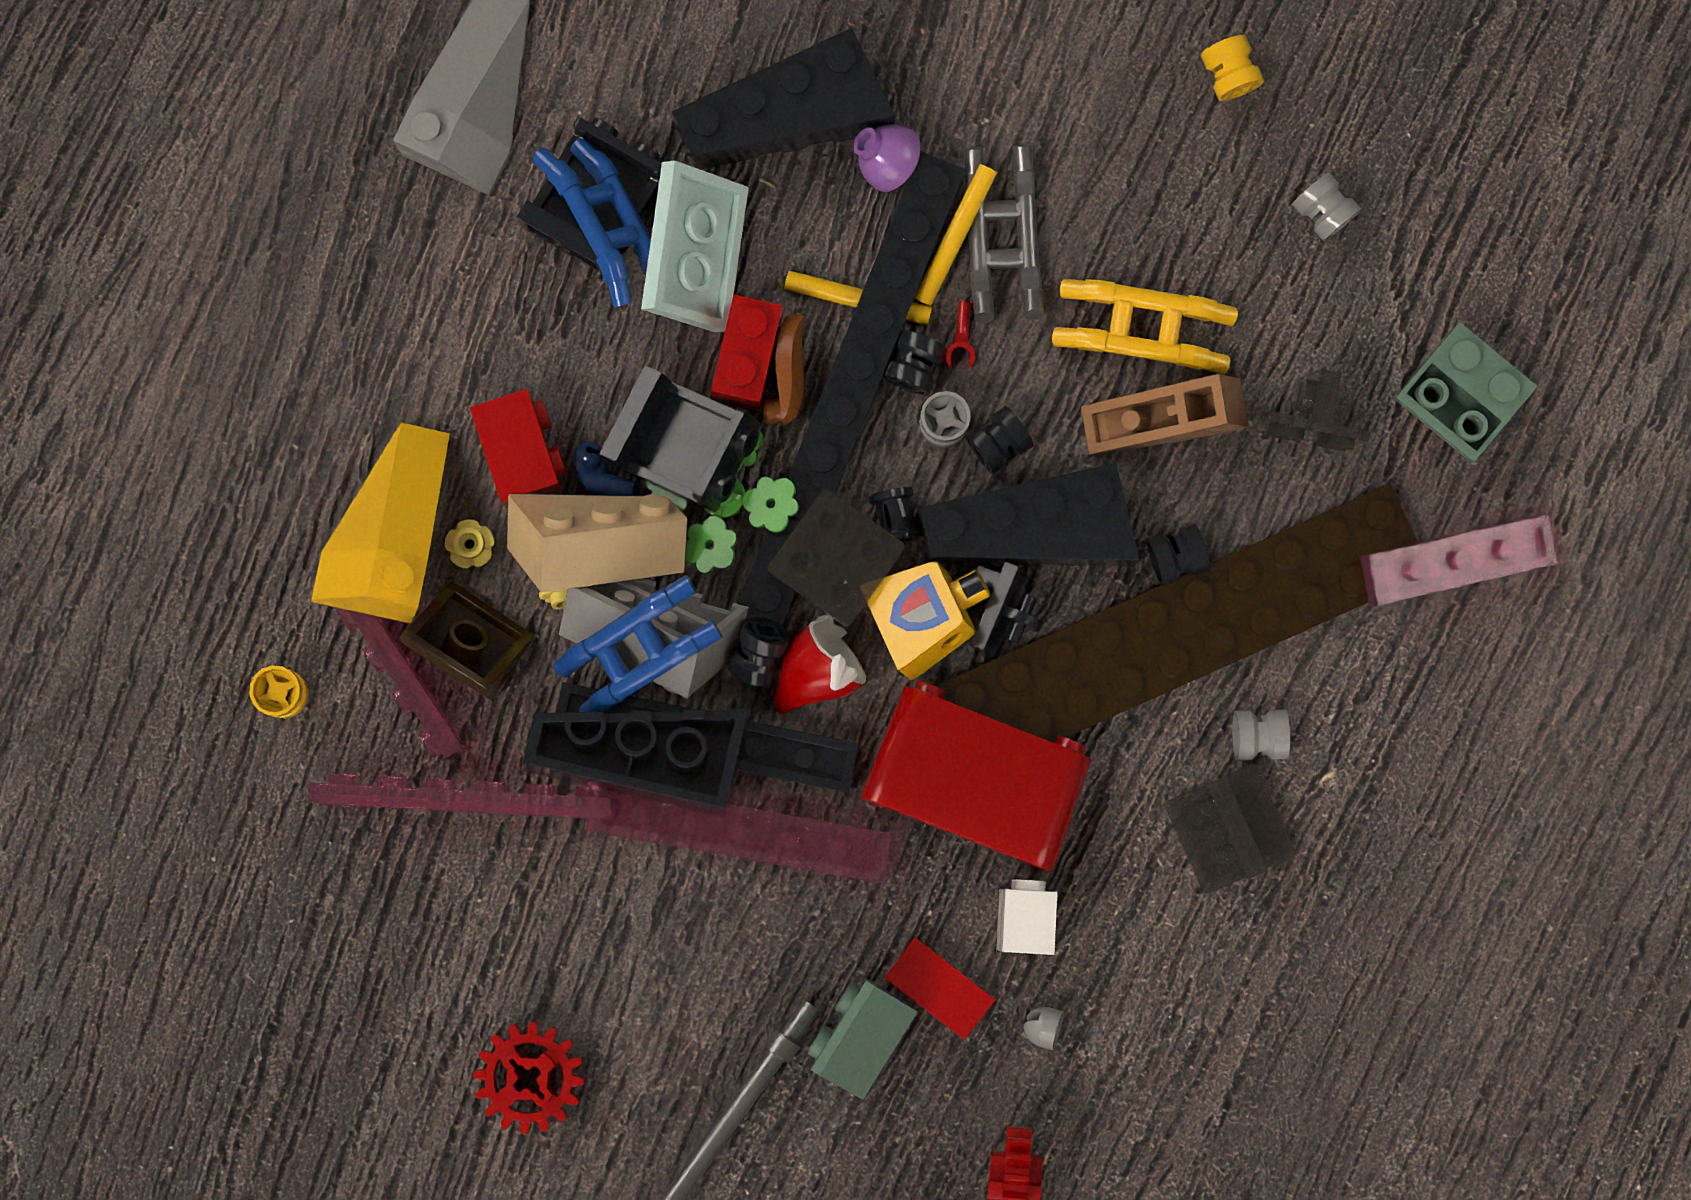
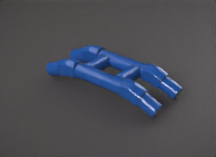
M585 138L577 139L572 144L570 151L585 166V170L593 176L597 185L582 189L580 187L582 183L577 174L565 161L559 160L546 147L539 149L534 154L532 161L547 175V179L555 186L559 195L564 197L594 251L604 283L608 285L613 307L632 303L626 279L629 276L625 261L618 249L634 245L635 248L633 250L639 259L641 271H644L646 277L651 235L618 177L619 172L614 163L602 151L596 150ZM610 202L623 227L605 232L592 207Z
M687 575L645 598L638 605L593 635L571 647L555 662L554 669L556 673L565 678L598 657L612 683L590 696L580 706L579 712L604 713L662 674L723 638L713 620L684 635L667 647L658 634L651 620L656 619L675 607V605L697 593ZM634 632L649 659L629 671L614 644Z

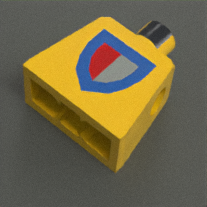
M929 562L860 586L897 670L910 680L919 677L975 634V627L966 609L991 596L984 579L977 569L953 581L948 571L938 562Z

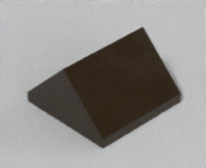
M451 581L401 634L399 641L481 695L493 700L530 645L534 635Z

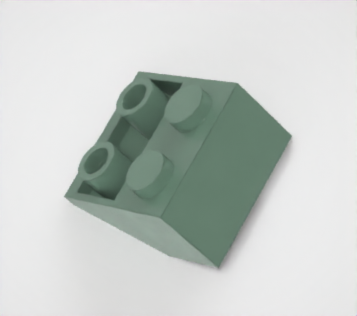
M1459 322L1444 336L1418 367L1395 400L1469 462L1474 463L1538 386Z
M867 978L863 979L860 986L850 982L835 1006V1010L842 1014L833 1029L823 1025L808 1050V1055L814 1058L811 1063V1071L862 1100L917 1014L916 1009Z

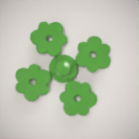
M758 430L759 438L754 451L748 457H744L738 471L742 465L752 466L757 461V453L755 451L763 443V434L760 430ZM762 477L757 483V488L750 489L745 493L741 481L736 478L735 488L731 496L725 502H721L717 512L714 513L706 509L713 516L707 518L703 525L693 524L689 527L687 534L690 540L686 541L685 560L688 563L696 564L697 569L704 574L712 572L715 567L718 569L729 568L735 560V553L732 547L737 544L738 537L732 530H727V525L722 518H730L737 515L743 507L751 513L749 521L754 527L761 528L765 526L773 533L785 530L789 523V517L796 515L799 511V504L793 499L796 494L794 483L787 478H780L774 482L770 477ZM647 482V487L652 491L651 495L669 497L682 513L686 511L690 501ZM775 502V506L770 508L771 503ZM714 543L713 549L709 550L710 545Z

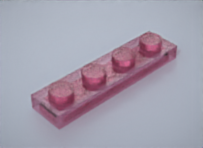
M1536 515L1360 556L1369 605L1373 606L1558 564L1549 515Z
M335 607L336 612L350 632H354L359 628L369 643L362 650L374 669L379 674L387 670L396 684V687L390 690L399 707L406 715L414 711L424 726V729L419 731L418 735L429 752L434 757L442 753L445 759L453 761L468 751V748L379 616Z

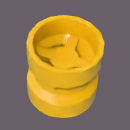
M1237 35L1219 41L1206 48L1200 55L1205 68L1215 74L1216 81L1213 88L1219 101H1227L1245 95L1261 86L1265 81L1260 68L1253 65L1249 59L1252 48L1246 35Z
M272 665L262 668L255 674L250 683L249 695L252 704L258 711L275 718L287 719L296 716L304 709L308 702L309 690L306 681L300 674L283 666Z

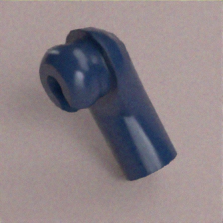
M587 441L578 446L573 456V467L583 489L587 493L595 496H633L636 481L611 475L605 458L599 454L602 447L598 443Z

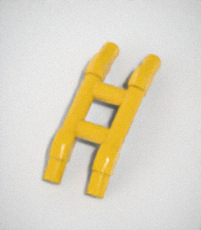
M1062 280L1060 285L1061 298L1086 300L1087 302L1110 305L1113 303L1114 305L1109 332L1093 328L1055 327L1052 334L1053 346L1078 348L1079 350L1101 353L1110 352L1175 363L1179 366L1198 370L1203 369L1223 375L1227 373L1230 367V357L1228 355L1212 352L1207 348L1195 345L1178 344L1182 315L1206 322L1212 321L1233 326L1238 317L1236 307L1217 303L1216 300L1204 297L1185 296L1115 284V282L1104 280ZM1133 307L1163 312L1158 341L1129 336Z

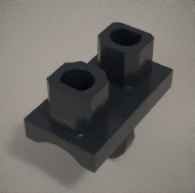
M1007 562L1004 563L1003 568L984 564L978 566L977 570L984 579L991 596L983 614L968 608L966 609L976 630L975 634L967 641L983 656L991 659L998 658L1005 640L1018 645L1025 629L1040 632L1043 624L1041 620L1031 616L1037 601L1036 597L1025 593L1031 578L1022 573L1020 567Z

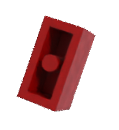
M733 294L711 389L714 401L759 412L762 411V402L765 398L774 360L775 342L783 321V305Z
M524 389L470 407L500 502L506 509L508 508V494L549 495L563 490L559 477L566 475L567 471L558 446L548 447L543 430L552 426L542 399L533 401L528 389Z

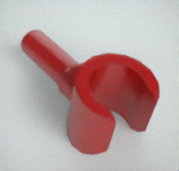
M967 301L959 302L954 344L947 349L945 354L946 363L950 368L951 353L958 347L965 348L969 353L968 369L975 361V351L969 345L971 303Z

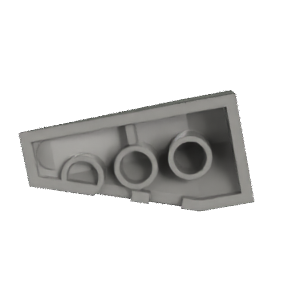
M472 0L415 94L393 139L402 156L489 196L491 195L512 152L515 109L518 105V86L521 62L524 57L530 0Z

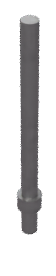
M803 999L781 1031L776 1029L764 1045L767 1048L765 1054L660 1200H685L782 1063L785 1061L789 1064L800 1049V1045L797 1043L820 1012L817 1007Z

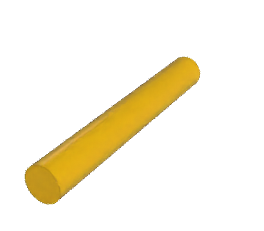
M979 164L919 285L915 299L932 306L998 172Z
M790 270L788 271L784 290L855 308L863 292L861 288ZM913 302L906 321L928 326L932 306Z

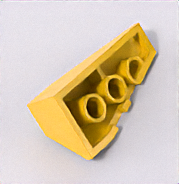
M400 423L321 552L311 602L407 623L412 622L419 606L450 433Z

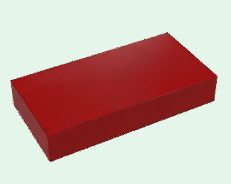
M916 937L912 939L884 976L885 979L963 1040L967 1038L995 1001L993 997Z

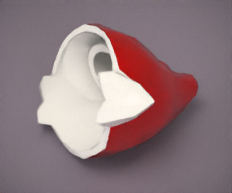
M818 616L816 621L811 622L804 628L789 646L782 661L779 681L774 696V706L779 714H788L802 705L847 697L865 684L866 675L858 658L842 639L847 632L840 625L834 624V619L831 616Z

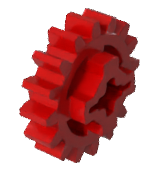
M538 1021L530 1022L525 1034H522L517 1023L510 1025V1039L508 1040L498 1033L494 1034L491 1040L496 1050L494 1052L481 1050L478 1056L487 1063V1066L473 1072L474 1078L485 1080V1087L475 1093L476 1099L489 1097L492 1102L485 1111L486 1116L494 1115L498 1111L504 1116L501 1128L507 1129L514 1120L519 1121L521 1134L529 1133L532 1122H537L542 1132L548 1131L550 1129L549 1117L551 1115L561 1122L566 1120L568 1115L563 1105L567 1103L577 1106L581 1100L575 1093L571 1092L572 1088L586 1083V1078L574 1075L573 1069L584 1062L583 1057L570 1058L567 1053L574 1044V1041L568 1039L561 1044L555 1041L558 1033V1028L552 1026L545 1035L539 1034ZM534 1043L544 1046L548 1050L540 1056L526 1055L516 1045ZM501 1060L503 1066L507 1069L506 1086L499 1091L496 1073ZM561 1064L563 1085L558 1095L556 1089L552 1086L553 1069ZM520 1065L527 1070L535 1066L540 1070L541 1074L536 1079L537 1084L540 1086L538 1090L533 1085L525 1089L520 1086L518 1081L523 1077V1073L519 1069ZM517 1100H533L543 1110L527 1112L518 1110L511 1105Z
M1007 1126L1004 1152L991 1150L987 1200H1040L1043 1155L1031 1154L1032 1130L1030 1128Z

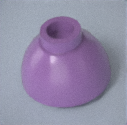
M896 124L882 125L875 129H863L857 135L854 142V152L858 155V164L862 175L871 186L881 192L892 191L905 183L913 174L920 157V139L917 133L908 127Z

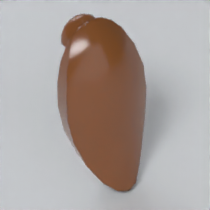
M788 314L779 328L774 353L779 398H766L762 402L765 423L768 425L783 422V427H785L797 418L802 407L805 391L802 335L807 315Z

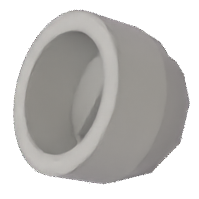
M1038 1007L1031 1010L1027 1015L1028 1021L1023 1027L1029 1041L1038 1047L1053 1051L1060 1034L1064 1011L1051 1007Z

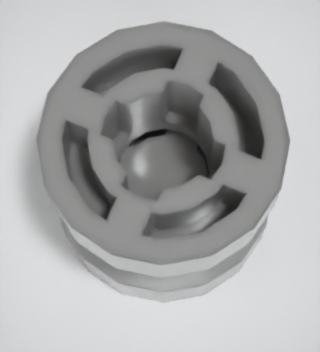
M1331 172L1319 178L1292 203L1301 216H1309L1315 222L1314 231L1323 242L1341 230L1362 210L1353 198H1345L1339 190L1340 183Z
M943 391L933 394L926 400L922 406L919 426L920 432L927 442L940 448L953 447L961 442L967 433L971 418L969 406L964 398L956 393Z
M1286 709L1269 710L1265 715H1260L1259 718L1251 710L1234 711L1232 739L1236 761L1253 760L1258 752L1261 755H1267L1271 760L1288 759L1290 752V726Z

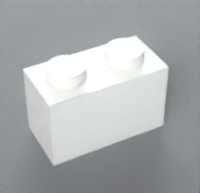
M1015 879L1011 882V889H999L996 950L1012 953L1054 955L1057 892H1046V881Z

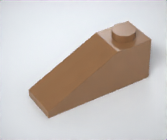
M1222 374L1081 406L1089 455L1198 439L1248 428L1240 378Z

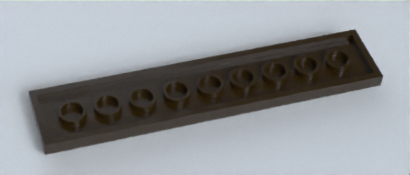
M1389 483L1210 563V571L1198 575L1189 572L1180 576L1177 582L1153 588L936 685V687L945 691L943 700L1055 743L1058 736L1067 738L1433 573Z

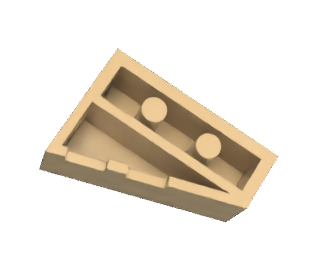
M508 494L507 549L541 593L684 572L687 517L669 497L660 495Z

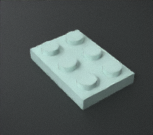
M678 161L662 162L641 310L712 332H725L735 288L748 195L747 186Z

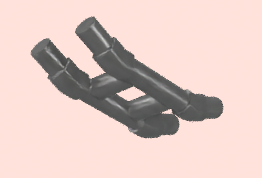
M1032 144L1013 145L1015 200L986 201L985 197L968 231L974 317L980 323H987L994 319L990 269L1020 268V286L1025 318L1037 320L1044 315L1038 252ZM967 147L963 149L965 193L979 164L984 165L983 147ZM1017 219L1018 248L989 250L987 221Z

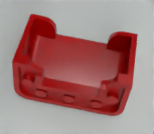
M917 680L914 688L904 686L860 800L880 808L896 810L900 815L910 817L999 852L1006 857H1015L1018 861L1023 862L1024 865L1042 872L1052 873L1092 761L1089 757L1083 755L1086 746L1062 736H1058L1056 742L1053 743L942 699L945 693L944 690Z

